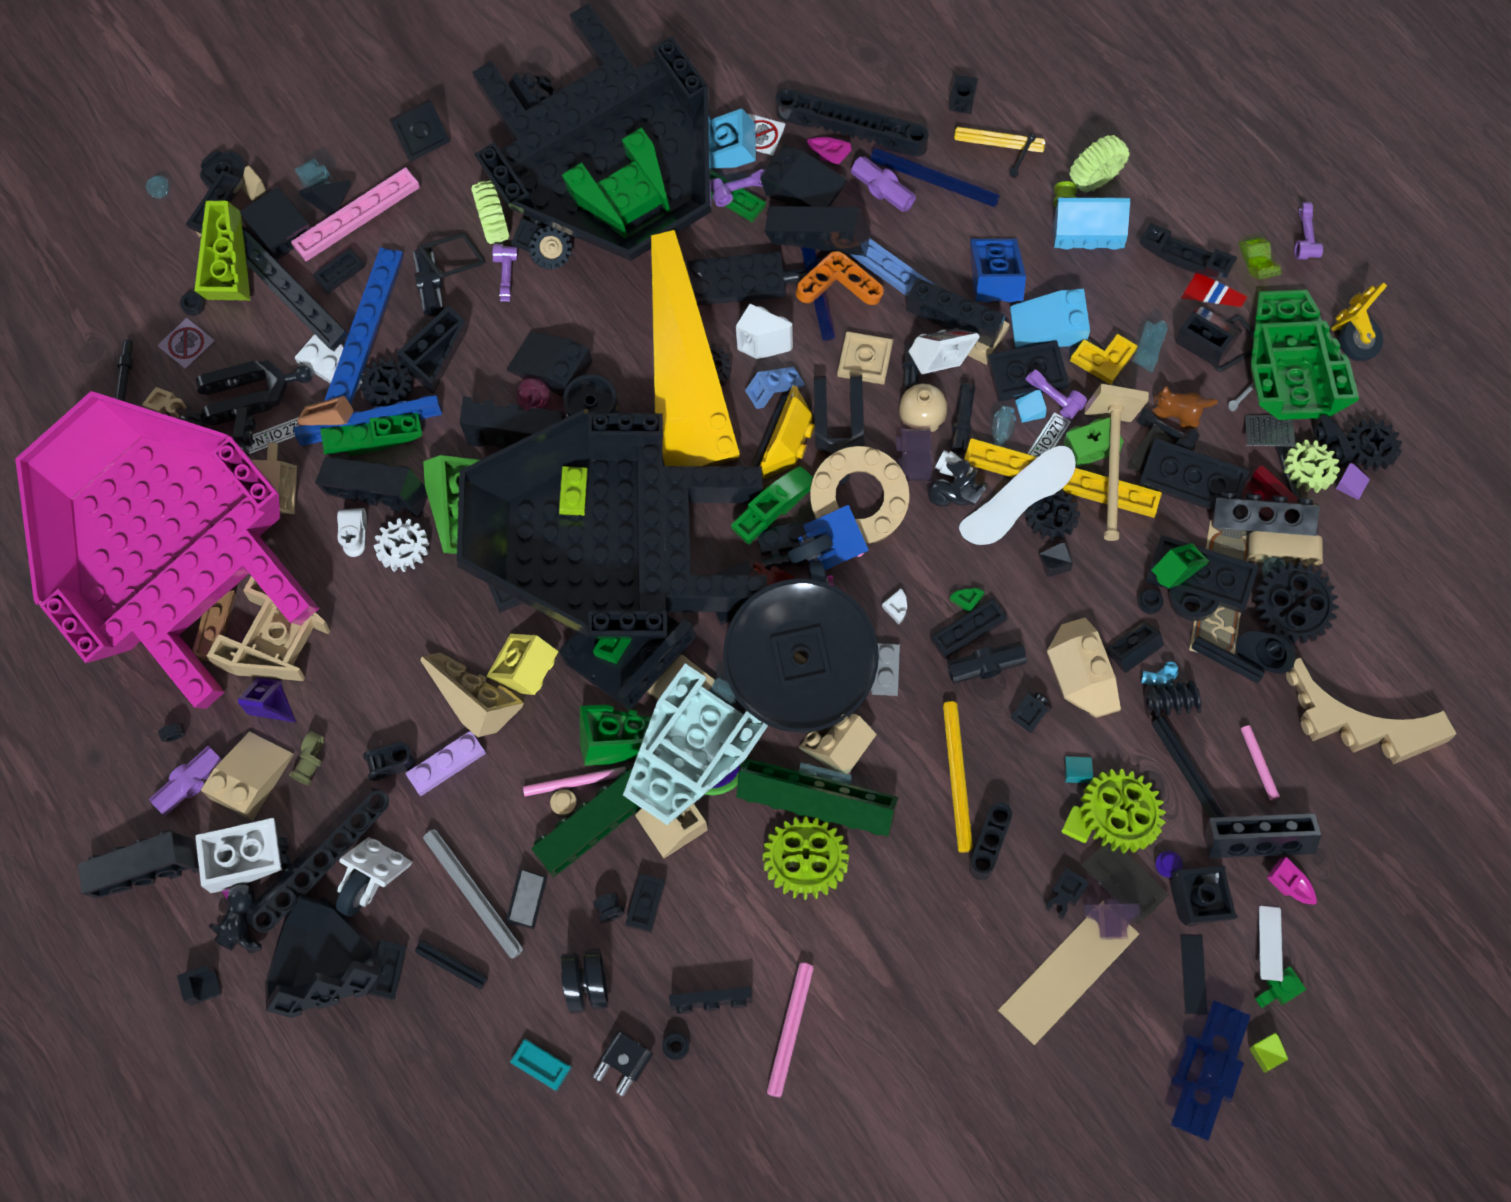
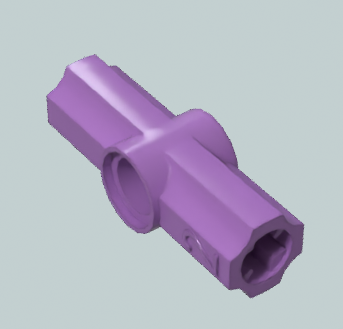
M859 157L851 168V174L865 183L874 197L880 200L886 199L901 212H907L916 200V195L900 184L892 171L880 169L866 157Z
M207 746L188 764L178 766L170 774L169 781L148 800L164 816H167L185 798H191L201 791L204 781L222 759Z

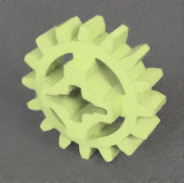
M1305 440L1302 445L1296 443L1293 449L1289 450L1286 455L1287 458L1283 463L1287 466L1284 472L1291 474L1290 482L1297 481L1296 488L1303 485L1305 486V492H1309L1313 488L1318 493L1321 488L1326 490L1336 480V475L1340 468L1335 466L1339 460L1332 459V455L1335 452H1327L1326 444L1319 447L1318 441L1315 440L1310 445L1308 440ZM1301 455L1300 461H1297V457Z

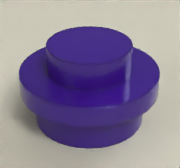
M1164 851L1156 858V870L1163 877L1172 878L1173 872L1182 870V860L1175 852Z

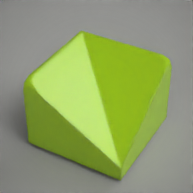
M1276 1033L1249 1048L1264 1073L1288 1060Z

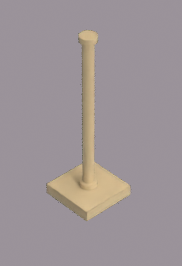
M1101 384L1086 403L1085 414L1103 418L1111 417L1107 531L1104 532V539L1116 541L1119 539L1117 513L1121 421L1132 422L1148 402L1149 392Z

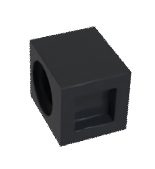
M956 74L950 96L949 110L957 113H972L978 78Z

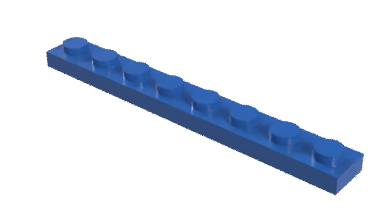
M380 247L324 401L345 396L350 405L352 404L360 376L363 373L404 258L402 251Z

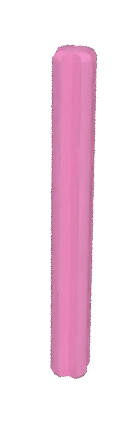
M800 963L767 1089L768 1095L773 1097L782 1096L813 973V965L808 963Z

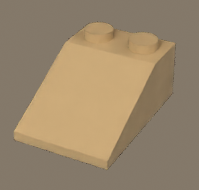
M249 732L214 768L201 791L210 800L253 821L294 754Z

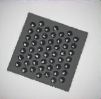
M1245 415L1247 446H1295L1293 419L1278 420L1273 415Z

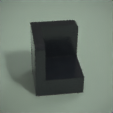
M210 965L177 975L183 1001L191 1006L222 994L216 969Z

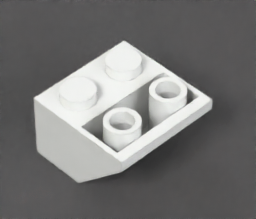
M749 304L736 325L738 350L758 360L791 351L793 348L792 323L785 317H777L769 313L768 310L761 306L756 307Z

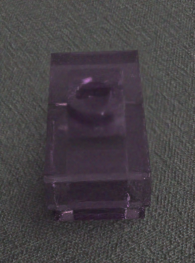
M1119 899L1104 900V905H1084L1085 917L1096 921L1099 925L1101 940L1129 939L1128 928L1131 921L1141 917V906L1139 903L1121 904Z

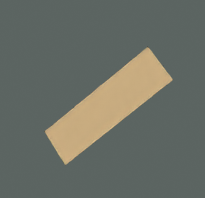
M1102 901L998 1011L1035 1045L1132 943L1139 933L1105 901Z

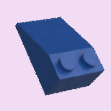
M970 239L973 289L976 301H1023L1026 274L1017 239Z

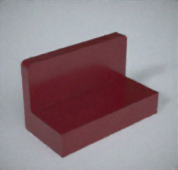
M1263 465L1255 470L1251 480L1245 484L1241 497H1246L1247 493L1260 494L1262 499H1272L1273 495L1288 497L1287 501H1298V498ZM1263 507L1259 511V515L1263 519L1269 518L1272 514L1270 507ZM1292 509L1287 510L1285 512V515H1287Z

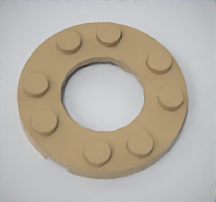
M863 446L839 450L829 456L814 475L810 489V500L814 517L818 519L840 509L835 498L836 488L840 480L854 472H866L874 476L881 483L884 491V502L880 510L873 516L865 519H856V522L866 544L879 542L898 528L907 512L909 504L907 479L900 466L882 451Z

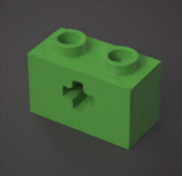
M1111 417L1096 419L1090 425L1084 427H1073L1066 433L1063 444L1072 450L1076 462L1075 468L1109 456ZM1120 435V451H1121V448H1122V445H1123V442H1124L1123 439H1122V437H1121V435Z

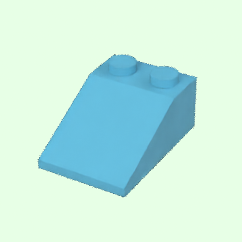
M742 108L710 120L711 168H736L756 161L755 123Z
M1084 289L1061 290L1010 306L1015 349L1056 341L1059 347L1078 346L1084 339L1088 341L1090 326Z

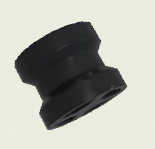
M617 892L605 894L593 901L595 909L599 910V920L601 923L614 921L625 914L623 907L619 906Z

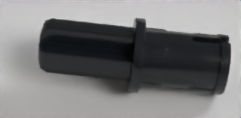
M908 343L904 347L905 361L902 364V369L904 370V387H906V390L914 385H918L919 369L909 353L914 343Z

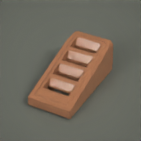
M341 396L306 406L297 422L299 425L347 424L353 414V408L346 397Z

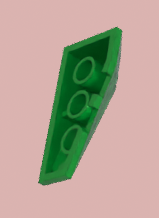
M609 705L580 706V747L584 766L613 764L636 758L651 717L637 715V711L629 710L628 713L613 710L614 706Z

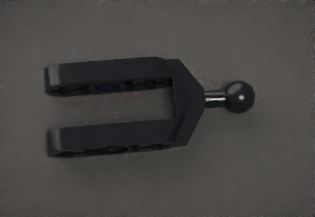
M265 360L262 362L249 361L199 375L195 381L197 391L202 395L222 392L255 383L267 378L269 390L258 391L205 406L202 409L204 423L207 425H219L236 420L237 408L247 407L250 416L266 412L273 406L280 405L287 388V383L295 381L308 383L313 378V370L307 365H300L295 369V372L283 374L269 360Z
M850 375L851 438H827L826 376H814L815 448L831 456L845 448L864 447L862 375ZM850 474L840 480L839 485L845 484L849 480Z

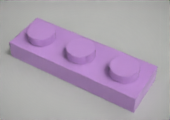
M469 731L405 774L421 797L485 755L486 752L474 734Z

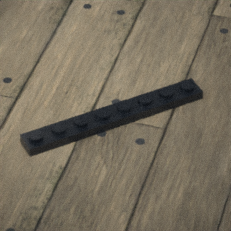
M242 225L246 264L330 350L335 351L349 333Z

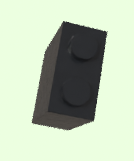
M278 187L267 192L263 197L240 211L245 225L276 260L295 249L291 241L311 229L309 223Z

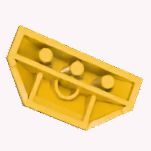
M792 385L759 466L762 467V479H767L795 467L798 458L802 459L806 451L804 443L806 439L811 438L815 424H812V414L797 386Z

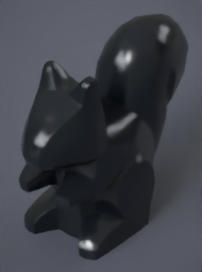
M969 461L947 462L946 467L956 477L952 483L943 479L933 481L928 489L929 500L939 507L949 506L951 502L960 506H973L987 488L988 483L982 482L978 484L975 482L974 478L978 471L974 470L968 473L971 467Z

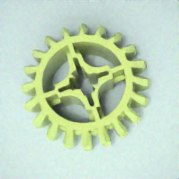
M1107 135L1104 138H1099L1095 143L1092 142L1090 147L1079 154V158L1074 161V165L1071 167L1069 175L1073 183L1077 185V188L1087 193L1113 180L1128 161L1130 153L1126 144L1115 135Z
M489 180L472 185L471 190L487 242L489 244H497L507 240L509 232L494 184Z

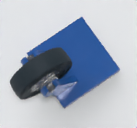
M847 505L803 525L807 534L798 538L801 546L790 550L788 555L793 564L807 559L809 564L822 562L824 570L867 552L869 549L851 508Z

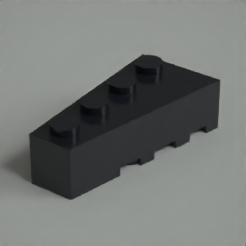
M770 206L764 230L770 242L777 245L830 252L838 251L844 254L865 257L871 231L859 207Z
M463 396L459 423L467 444L475 447L492 445L498 448H506L565 419L564 413L534 407H531L529 411H525L516 404L500 407L494 405V401L484 400L482 404L471 402L472 397Z

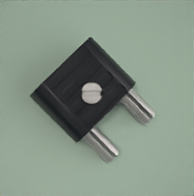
M617 1030L601 1055L600 1059L602 1062L593 1077L594 1079L597 1078V1081H601L611 1066L625 1075L616 1089L617 1094L624 1096L633 1081L637 1082L654 1053Z

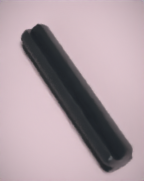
M1197 636L1191 648L1255 683H1259L1264 676L1265 671L1200 636Z
M421 940L418 943L415 952L423 958L478 989H482L487 983L488 977L425 940Z

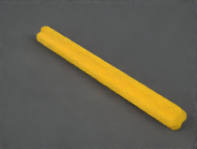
M951 701L943 704L958 851L965 853L972 851L973 845L958 706L956 702Z

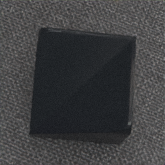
M1065 542L1039 554L1047 577L1071 571L1073 562Z

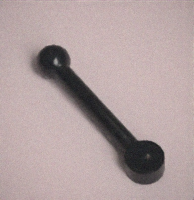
M1030 133L1027 136L1028 141L1015 167L1009 171L1012 178H1016L1019 175L1018 169L1031 143L1036 140L1034 133Z

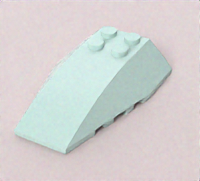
M684 664L656 704L623 796L666 825L670 824L744 762L768 727L747 711L745 714H742L703 688L702 685L706 677L687 664Z

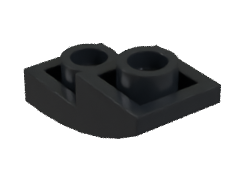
M1320 416L1314 427L1316 439L1320 440L1321 446L1326 444L1327 447H1331V451L1335 452L1332 457L1339 460V468L1349 466L1355 454L1348 439L1328 416Z

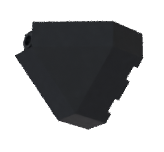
M300 895L292 909L285 915L265 981L266 1011L289 1018L300 1016L302 1011L317 1007L319 1010L338 1004L339 999L354 995L355 998L366 995L378 978L376 948L325 896L321 901Z

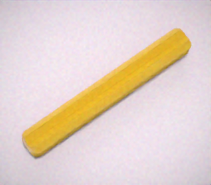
M956 127L954 136L957 141L1021 150L1024 149L1028 141L1027 136ZM1036 138L1031 143L1028 151L1043 152L1045 139Z

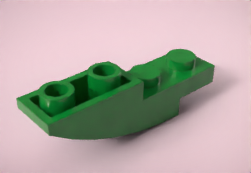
M418 413L369 418V423L323 428L320 429L324 455L348 452V456H355L402 445L421 437L422 431Z
M801 466L785 474L748 504V509L731 524V529L749 545L781 514L784 516L810 492L814 477Z

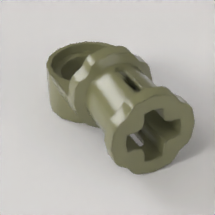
M313 731L308 732L301 745V759L295 770L289 774L291 778L310 786V779L317 766L322 764L321 760L317 759L316 756L323 745L324 736Z

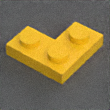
M1119 334L1115 336L1105 351L1084 339L1071 356L1070 361L1112 385L1134 355L1138 346Z

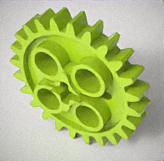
M1110 769L1107 774L1101 772L1097 778L1094 777L1084 789L1086 794L1080 799L1085 803L1080 807V811L1087 813L1082 818V821L1090 822L1086 830H1095L1096 833L1093 839L1103 838V847L1108 842L1111 843L1112 851H1115L1118 846H1120L1122 853H1125L1129 847L1133 853L1139 847L1144 850L1157 839L1156 837L1162 832L1160 828L1165 824L1161 817L1166 811L1158 809L1164 802L1155 799L1159 792H1151L1149 790L1152 786L1151 782L1146 785L1142 783L1144 776L1134 779V771H1131L1127 776H1125L1123 769H1120L1117 774L1113 769ZM1127 793L1132 795L1134 800L1129 798ZM1103 797L1107 798L1110 804L1106 803ZM1135 817L1140 819L1142 824L1138 823ZM1111 821L1116 823L1119 829L1115 828Z
M807 817L804 818L803 823H799L798 819L794 818L793 825L784 821V830L775 827V835L769 834V843L764 844V871H769L768 880L775 879V888L783 885L784 895L789 890H792L793 898L802 893L804 900H807L808 893H812L814 898L818 899V891L828 895V886L836 889L837 881L842 882L844 878L843 873L847 872L848 865L846 863L849 861V855L845 854L847 853L848 846L842 845L844 837H835L837 833L836 828L828 831V822L819 826L818 818H815L813 823H809ZM790 843L797 844L798 847L790 848L787 845ZM822 844L825 847L819 849L815 848L813 845ZM795 867L798 871L789 872L787 868ZM819 867L824 869L825 871L822 873L815 872L813 869Z

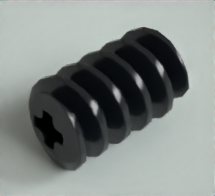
M1188 681L1186 686L1183 682H1178L1176 687L1173 683H1168L1166 688L1163 684H1157L1156 688L1152 685L1146 686L1144 706L1147 717L1150 716L1151 710H1154L1156 717H1160L1161 709H1164L1166 715L1170 716L1171 708H1174L1176 714L1180 715L1182 707L1185 708L1187 714H1190L1192 706H1195L1197 713H1201L1200 691L1194 681Z

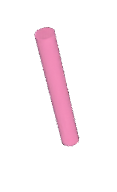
M1250 725L1241 728V732L1270 801L1280 798L1252 728Z

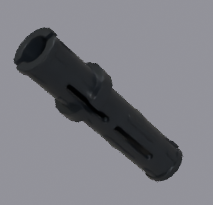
M964 383L960 386L956 422L952 426L954 435L951 451L955 452L957 448L956 454L967 452L968 435L972 431L970 421L976 387L974 385L971 386L970 383Z

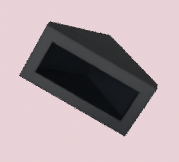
M348 180L310 186L299 190L300 196L327 215L338 210L351 183Z

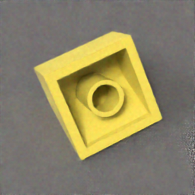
M510 634L486 677L521 694L535 695L542 687L546 673L554 665L558 651L537 635Z

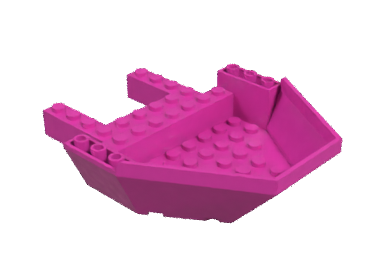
M91 391L15 458L34 601L36 605L43 609L85 663L130 651L142 642L193 707L207 709L225 691L179 635L244 577L250 574L292 624L302 625L319 610V607L260 537L280 519L279 493L231 436Z

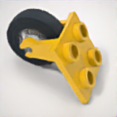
M1384 282L1376 287L1370 286L1363 294L1357 293L1349 301L1350 307L1348 309L1345 308L1336 316L1337 322L1331 328L1334 332L1340 329V347L1344 354L1354 361H1367L1375 357L1382 349V331L1373 320L1369 319L1366 310L1386 288L1387 285Z

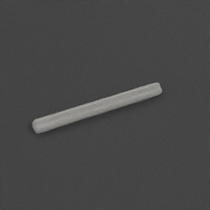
M437 830L428 831L423 839L507 955L511 959L519 956L523 951V947Z

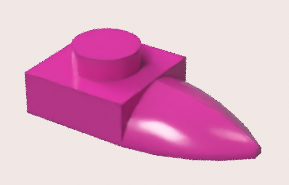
M817 137L807 140L809 147L819 153L821 160L838 165L852 150L850 143L834 138Z
M1287 857L1280 858L1266 878L1284 896L1290 895L1302 903L1316 904V895L1307 877Z

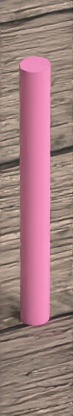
M623 766L523 786L525 796L616 779L626 768Z

